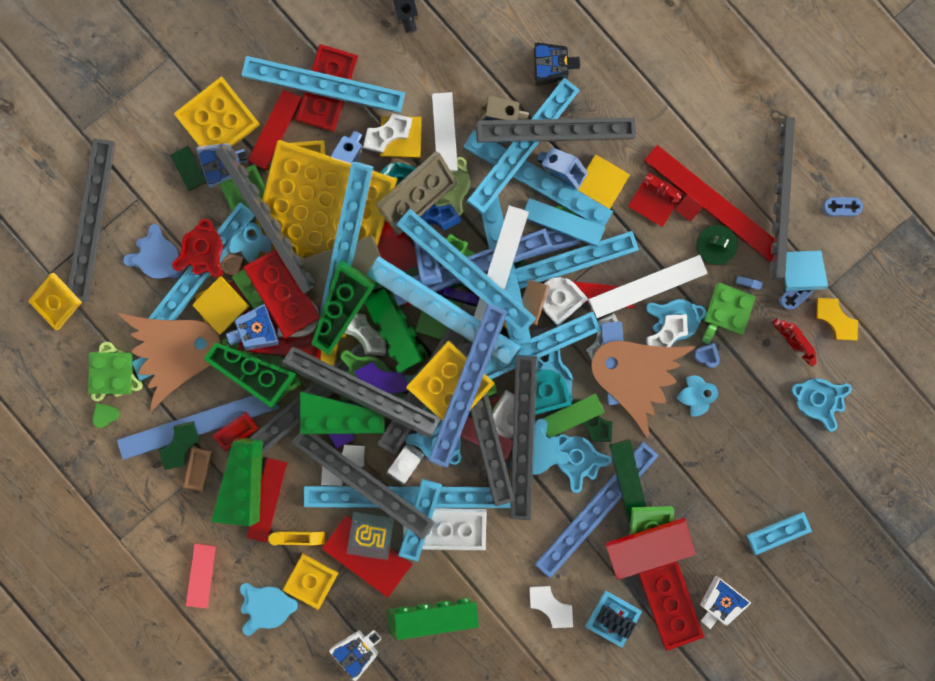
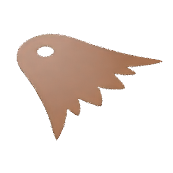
M118 313L123 320L139 330L138 332L131 333V336L144 341L132 350V353L148 358L140 368L139 374L155 375L148 385V388L157 386L151 402L150 412L173 390L209 367L210 364L203 358L215 342L221 344L218 333L214 328L201 321L147 319ZM197 338H204L206 340L207 346L204 349L199 350L195 347L194 343Z
M626 341L608 342L602 345L594 354L592 372L597 382L629 412L648 438L649 427L646 412L653 416L655 415L650 401L666 403L664 393L659 386H669L676 383L675 378L666 370L678 368L680 364L673 360L689 353L695 346L659 347ZM609 357L617 359L618 365L616 368L609 369L606 367L605 363Z

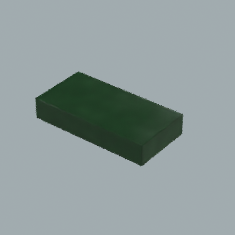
M189 146L170 154L189 192L207 183Z

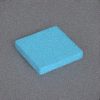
M821 251L787 252L786 274L784 278L785 291L827 289L828 283Z

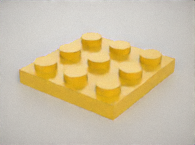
M222 76L174 113L199 146L229 143L232 148L260 126L259 122Z
M448 341L406 387L442 421L446 415L467 357ZM485 373L471 409L495 384Z

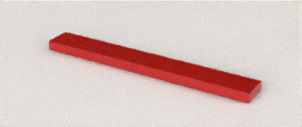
M659 145L655 146L644 160L646 164L685 195L689 193L703 203L702 209L730 229L767 261L771 262L773 260L771 245L774 242V237Z

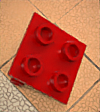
M648 172L628 207L663 227L682 198L683 192Z

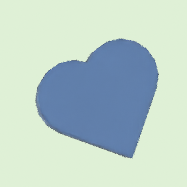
M737 276L735 282L738 285L760 290L763 282Z
M715 343L699 347L693 353L695 361L704 363L709 368H714L720 363Z

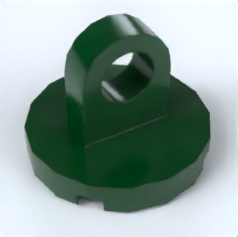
M713 225L700 233L697 238L696 249L702 261L709 265L718 266L726 264L733 259L737 252L738 243L736 236L730 229L722 225Z

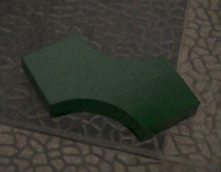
M573 399L572 404L579 402L581 400ZM598 415L582 423L589 431L590 441L612 442V421L604 420Z
M195 421L174 425L173 440L170 444L159 450L164 470L185 466L186 451L190 446L200 441Z

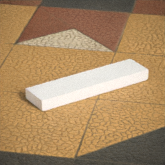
M452 92L432 94L436 151L441 154L451 172H458Z

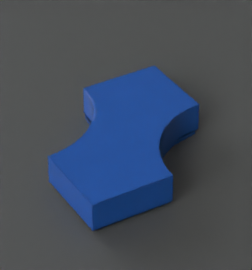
M451 204L444 206L432 205L420 216L426 223L436 225L443 231L461 222L460 216Z

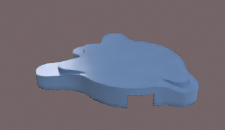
M152 224L149 227L147 237L137 240L136 245L139 247L140 252L128 254L123 259L125 265L139 267L145 274L155 279H178L183 275V270L175 271L172 268L173 261L179 256L177 247L164 238L161 227L157 224Z

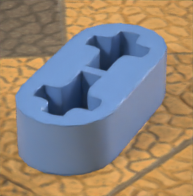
M832 197L822 204L823 213L829 217H854L863 210L861 200L854 197ZM832 202L834 206H840V208L833 210V212L831 208H828V205ZM852 202L853 206H857V209L853 212L852 209L845 208V206H849Z
M799 290L785 291L779 299V304L784 310H793L805 301L814 290L803 291L800 294L798 293ZM795 295L796 297L792 300L793 306L791 304L786 305L787 299L785 297L789 298Z

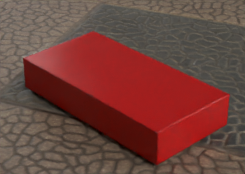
M245 411L215 432L212 437L226 452L232 447L233 441L246 438L255 432L259 426Z

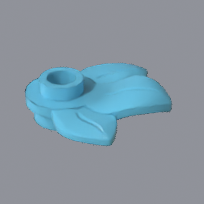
M247 223L242 227L240 233L235 234L231 238L229 249L231 253L242 251L245 259L251 263L258 257L260 251L270 252L271 242L266 235L262 234L259 225ZM250 229L255 231V234L252 236L247 234Z
M700 376L686 377L688 387L678 394L677 399L683 404L691 405V416H700L706 413L710 403L717 399L718 389L715 385L706 383ZM710 390L712 395L706 397L704 391Z

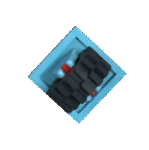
M605 590L585 627L622 648L633 632L642 611Z

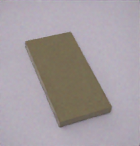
M435 151L382 198L376 206L394 234L399 236L403 230L396 224L409 209L413 210L418 216H421L455 186L457 181L441 154Z
M373 235L357 241L352 267L366 276L378 256L381 258ZM334 248L302 259L304 269L313 276L315 281V288L308 292L310 300L324 295Z

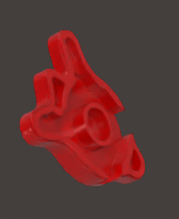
M201 219L194 229L184 235L181 243V253L172 263V268L175 271H182L189 265H192V271L196 275H201L205 272H209L216 278L223 275V269L220 265L223 242L220 235L214 229L212 221Z
M777 318L772 321L773 326L782 334L794 351L803 352L804 355L801 358L810 367L817 364L816 352L800 328L794 323L790 324L785 320L781 322Z

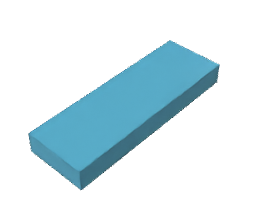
M801 512L748 534L746 537L754 555H758L808 534L812 530L805 513Z

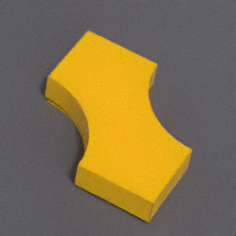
M816 298V319L826 322L832 328L835 340L857 341L858 320L851 319L842 312L839 300Z

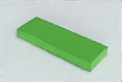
M593 394L542 418L548 423L546 434L548 438H551L604 413V410L597 395Z

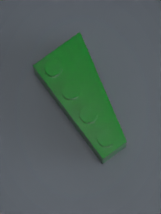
M340 260L312 345L330 355L374 288L376 281L343 260Z
M383 288L367 297L364 303L374 323L381 326L378 329L379 334L390 345L388 352L390 357L399 364L395 366L398 373L405 372L427 360L425 357L427 352L424 346L418 344L415 339L417 333L412 326H408L405 320L407 315L403 308L399 309L393 292Z
M216 342L203 358L207 363L272 409L275 408L297 378V374Z
M300 391V434L384 433L383 415L364 406Z
M242 438L233 441L211 519L212 523L251 526L260 522L263 440Z
M469 597L458 598L457 602L444 600L431 605L424 603L414 607L404 606L396 609H387L389 634L396 640L479 628L477 605Z

